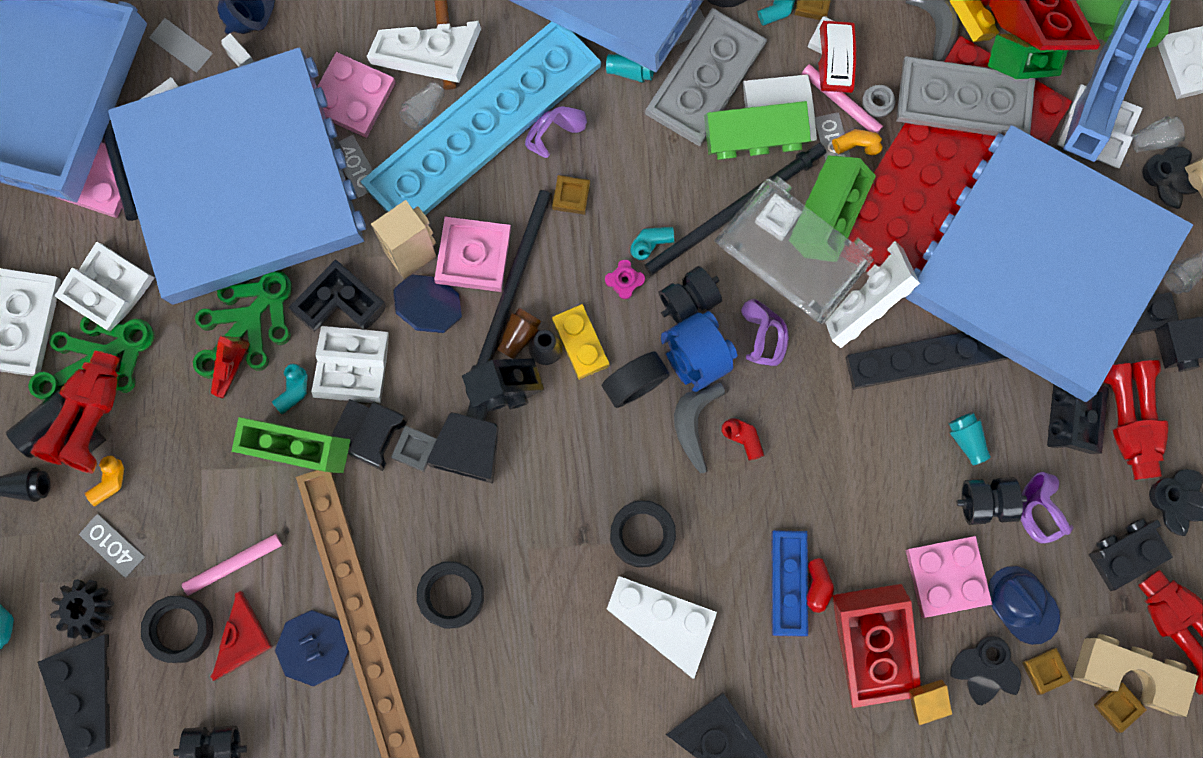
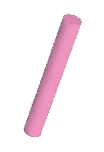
M809 64L801 75L808 74L809 81L821 91L819 71ZM822 91L868 131L879 133L883 128L877 120L845 93Z
M274 534L182 583V588L186 595L189 596L281 547L282 542L278 535Z

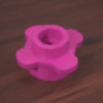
M628 260L619 261L618 268L613 273H608L605 276L606 285L612 287L622 299L631 298L637 286H642L645 282L644 274L636 272ZM627 277L628 281L623 282L622 278Z

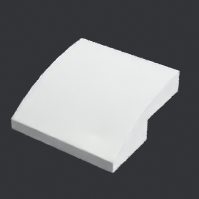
M808 74L743 81L745 108L807 101L811 141L817 140L813 99Z
M1082 84L1077 88L1057 142V145L1064 147L1076 103L1086 88ZM1122 101L1111 137L1096 159L1097 161L1118 169L1120 168L1133 139L1131 134L1143 108Z
M96 242L80 269L71 268L54 296L99 326L111 331L136 305L155 277L105 245Z
M321 326L316 350L317 366L311 391L313 398L345 401L351 399L356 402L367 403L375 401L381 404L389 333L385 331Z

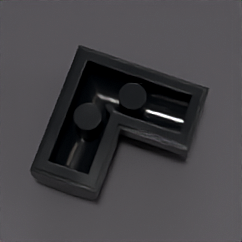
M335 259L289 306V309L301 322L315 332L337 308H340L362 329H367L382 315L386 304Z
M61 388L6 431V435L12 444L28 458L32 459L34 457L30 452L33 445L47 433L63 407L65 399L59 394ZM82 409L79 410L65 439V445L83 414ZM95 427L88 448L90 452L106 441V438L97 427Z

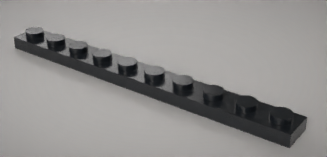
M1171 292L1152 296L1130 335L1155 331L1168 322L1179 321ZM964 332L850 354L845 357L853 390L1009 359Z

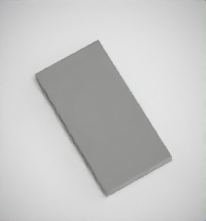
M712 8L645 110V115L694 144L701 146L706 138L704 115L707 112L723 111L765 47L767 39Z
M905 56L902 66L896 122L997 136L998 133L1005 136L1009 127L1013 125L1030 135L1035 78L1014 79L992 68Z

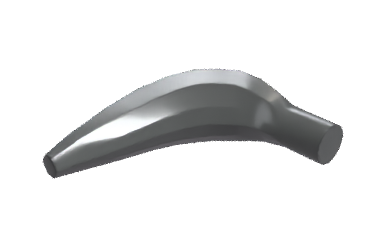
M906 0V4L924 9L932 16L936 27L933 60L944 62L955 44L959 30V16L949 0Z
M720 382L698 392L691 391L680 398L674 412V427L678 440L700 474L708 470L698 432V418L702 409L707 404L725 395V389Z

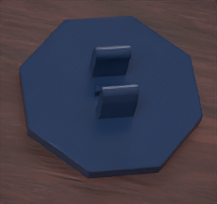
M411 274L393 290L396 314L416 331L445 333L462 317L459 293L449 285L436 284L435 277Z
M313 610L287 621L275 648V653L285 676L313 687L340 675L349 652L340 620Z

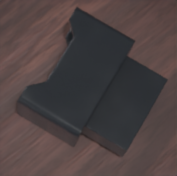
M349 399L332 435L350 439L348 454L352 458L383 471L386 466L383 455L396 430L405 427L408 419L405 415L375 401L368 408Z

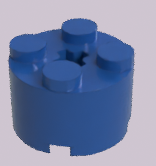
M710 311L704 314L697 312L661 334L662 345L668 342L670 351L665 353L669 363L685 385L691 382L694 384L692 388L694 392H698L733 370V359L738 357L732 342L728 339L724 340L718 330L719 324Z

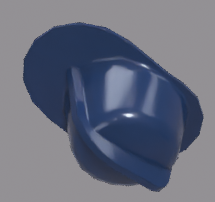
M219 0L217 12L222 22L226 25L224 32L230 34L234 31L239 34H247L254 30H263L268 23L275 0Z
M1018 566L1005 567L992 576L988 584L992 601L991 607L1008 630L1019 641L1030 645L1042 644L1050 640L1058 631L1060 611L1055 600L1040 580L1029 570Z

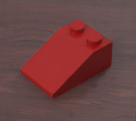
M991 0L989 3L1001 28L1039 50H1097L1100 46L1097 37L1076 0Z
M902 584L833 595L837 632L852 708L911 699L909 690L920 687L921 682L912 602Z

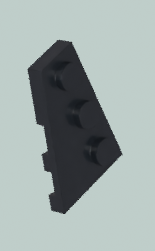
M103 634L37 662L70 758H87L110 748V704L107 703V680H109L107 647H109V634Z
M721 693L665 734L695 758H768L724 693Z

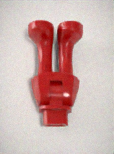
M94 351L90 362H84L82 365L83 369H78L67 380L59 391V394L65 399L63 407L47 433L33 445L30 451L32 455L52 464L62 465L63 462L78 471L89 474L94 473L97 460L89 451L88 446L97 423L103 414H107L112 410L118 377L115 370L120 361L117 356ZM84 409L77 426L65 445V439L79 410Z
M1160 360L1112 365L1103 383L1111 385L1115 395L1118 427L1113 429V434L1124 460H1129L1126 461L1127 465H1132L1134 480L1162 477L1159 461H1164L1163 455L1168 439V421L1159 420L1156 407V378L1161 371ZM1132 378L1136 383L1141 412V420L1139 421L1136 419Z
M1159 569L1139 583L1138 586L1147 596L1144 601L1149 604L1147 605L1148 612L1162 637L1170 636L1193 663L1197 671L1196 675L1198 676L1194 690L1198 695L1203 694V647L1187 627L1192 626L1203 638V600L1186 587L1177 584L1175 580L1169 581Z

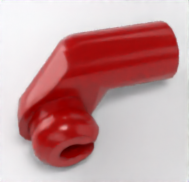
M731 418L722 424L721 431L726 438L744 445L748 461L765 456L757 430L753 425L736 418Z
M818 558L808 563V569L813 581L806 598L807 605L816 613L826 610L834 593V584L823 559Z

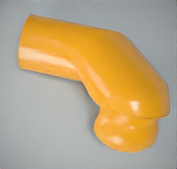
M854 129L832 140L833 149L837 154L844 153L856 146L865 147L866 154L872 156L880 153L883 148L880 143L882 138L878 133Z
M106 456L100 461L99 467L102 471L101 482L85 492L86 498L94 507L121 489L124 465L121 460L116 459L114 456Z

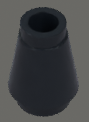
M548 330L539 331L529 344L530 356L541 365L555 363L562 354L563 348L560 339ZM550 341L551 344L549 346L543 347L540 345V342Z
M36 467L0 476V496L37 502L41 498H46L49 494V475L46 471H40Z

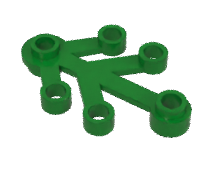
M274 271L263 275L258 283L231 285L217 290V296L226 305L235 304L239 298H257L249 307L216 311L206 308L201 309L195 315V322L205 331L213 330L218 324L235 323L225 336L242 338L248 332V342L250 345L249 353L246 357L247 364L255 371H262L268 366L269 358L263 351L261 315L270 306L272 326L268 331L269 338L277 345L286 344L290 340L291 333L285 326L283 302L291 295L292 283L286 274ZM281 284V290L278 293H271L270 288L272 285ZM226 290H234V294L231 298H223V294ZM211 315V322L203 325L201 323L203 316ZM278 329L285 330V335L281 339L274 338V333ZM217 345L213 350L205 349L198 352L193 359L194 370L203 378H213L214 369L206 371L205 364L210 360L215 361ZM256 355L263 356V361L259 365H253L252 363Z
M84 316L80 322V328L84 333L91 337L105 334L117 339L107 345L73 338L62 331L54 333L50 338L52 349L61 354L71 351L87 356L54 375L47 372L35 374L29 381L30 393L34 397L45 401L63 387L78 369H83L82 365L84 362H90L94 351L114 356L124 352L119 372H117V390L122 393L132 391L136 384L132 374L139 352L147 350L154 341L152 326L142 319H132L124 325L117 324L111 331L104 329L98 324L94 330L88 331L87 326L92 320ZM138 331H142V339L134 342L133 335ZM66 337V345L58 348L57 343L59 339ZM127 376L129 379L128 384L120 387L119 380ZM46 383H51V391L49 393L44 394V385Z

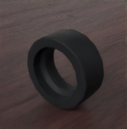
M652 351L619 368L606 378L601 386L614 407L619 408L653 390L666 380L670 373L658 353Z
M634 501L625 505L615 515L610 528V542L615 554L623 562L634 567H651L662 562L671 552L676 540V526L671 514L661 505L652 501ZM637 514H648L655 517L663 529L661 545L649 554L632 552L625 545L622 538V530L625 523Z
M456 561L441 562L430 567L422 575L417 586L416 601L421 614L430 623L445 629L460 628L471 623L480 613L484 603V588L479 576L470 567ZM445 575L462 577L471 589V600L468 607L462 613L455 616H445L438 613L430 601V591L433 584Z
M167 596L156 601L146 611L141 622V639L145 649L155 659L166 663H187L198 658L208 648L213 637V620L209 610L200 601L187 596ZM182 608L189 611L195 617L198 624V633L195 640L188 647L182 650H170L160 643L157 636V625L160 618L166 612Z

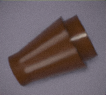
M518 308L515 314L511 313L501 344L497 350L515 359L518 353L540 331L538 327L542 321L523 309Z

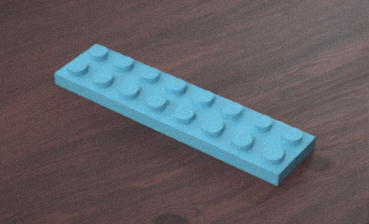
M551 21L360 181L362 186L386 212H389L406 200L412 209L418 206L425 215L428 214L533 125L544 113L552 109L601 67V61L572 31Z

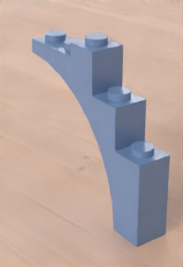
M1124 0L1118 11L1113 32L1097 57L1092 78L1076 103L1063 147L1064 150L1092 162L1096 161L1111 137L1115 120L1131 79L1171 0Z

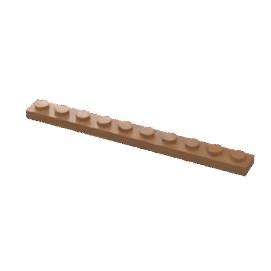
M315 470L297 476L298 487L381 757L421 758L333 472Z

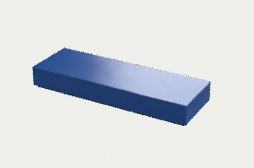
M772 531V636H808V605L806 600L808 594L807 531Z

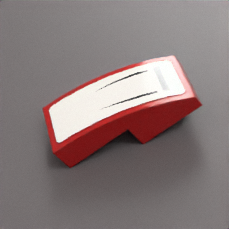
M823 21L819 28L822 57L818 62L821 91L852 93L856 72L855 23Z

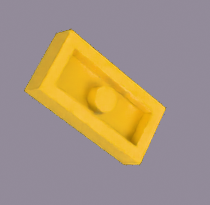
M949 0L973 42L991 40L999 33L994 25V16L988 9L984 8L980 0Z
M583 304L552 317L553 324L579 380L610 366Z

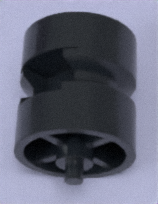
M701 266L693 268L682 278L683 285L671 283L659 291L660 299L665 307V310L661 312L662 316L665 318L670 315L678 324L697 313L698 308L701 310H711L722 302V296L716 286V283L720 281L717 276L711 278Z
M1015 477L993 479L990 485L985 484L983 479H974L963 482L961 499L957 500L956 503L957 506H962L968 525L990 523L993 516L998 517L1001 523L1019 522L1022 516L1023 502H1027V497L1022 495L1019 482Z
M216 726L212 732H209L206 727L184 728L180 737L179 749H174L173 755L179 756V758H240L241 753H247V745H241L240 732L237 726Z

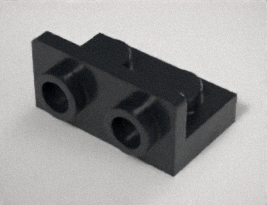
M1053 384L1047 446L1051 448L1067 447L1089 454H1102L1108 387L1101 385L1096 395L1087 402H1084Z
M1141 518L1127 525L1125 529L1128 533L1117 538L1113 534L1096 543L1098 549L1090 553L1089 557L1110 591L1117 590L1173 558L1156 530L1162 526L1158 519L1146 522L1144 518Z

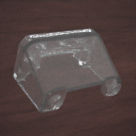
M776 176L772 181L767 177L714 241L820 324H823L875 260L870 256L873 249L858 237L854 242H851L791 196L789 193L793 188L781 178Z

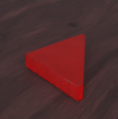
M219 337L211 394L221 399L226 396L250 345L248 341L240 337Z
M243 591L235 593V600L229 620L226 622L214 671L210 676L212 681L219 680L273 648Z

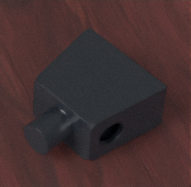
M470 402L466 416L453 412L449 414L428 457L427 464L431 468L493 484L499 428L497 424L486 421L487 407L472 408Z

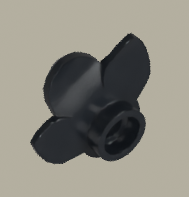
M1177 146L1168 148L1163 155L1157 154L1150 157L1142 169L1144 180L1149 185L1157 187L1159 198L1166 205L1175 209L1181 208L1183 194L1199 192L1191 185L1189 174L1185 169L1191 162L1192 153L1186 148Z
M1179 470L1172 478L1158 480L1149 491L1152 505L1163 513L1165 526L1179 536H1186L1189 529V521H1203V493L1200 492L1203 475L1195 470Z
M995 636L981 639L976 648L962 650L954 659L950 669V676L952 678L968 680L969 694L974 702L980 706L992 700L1000 689L1006 693L1017 695L1022 680L1019 668L1010 660L1011 651L1008 644L1003 639ZM990 647L994 648L997 652V657L993 661L989 660L986 655Z

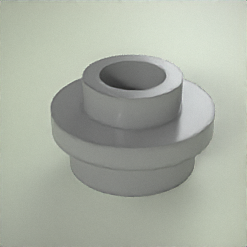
M875 85L866 90L862 99V105L869 115L885 117L891 113L895 106V96L887 86ZM873 99H880L883 102V106L875 105Z

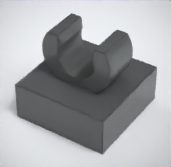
M405 426L391 458L425 472L428 465V457L437 439Z

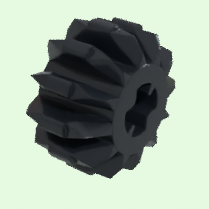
M80 579L73 581L72 588L65 585L60 587L63 598L54 597L52 599L53 604L59 605V610L53 611L50 614L51 618H61L55 627L58 631L67 630V637L76 639L79 634L82 639H90L93 631L96 633L105 631L101 621H111L113 619L111 614L105 612L106 608H111L115 604L113 600H104L109 592L107 588H98L97 581L89 580L85 584ZM80 604L87 608L85 615L78 611Z

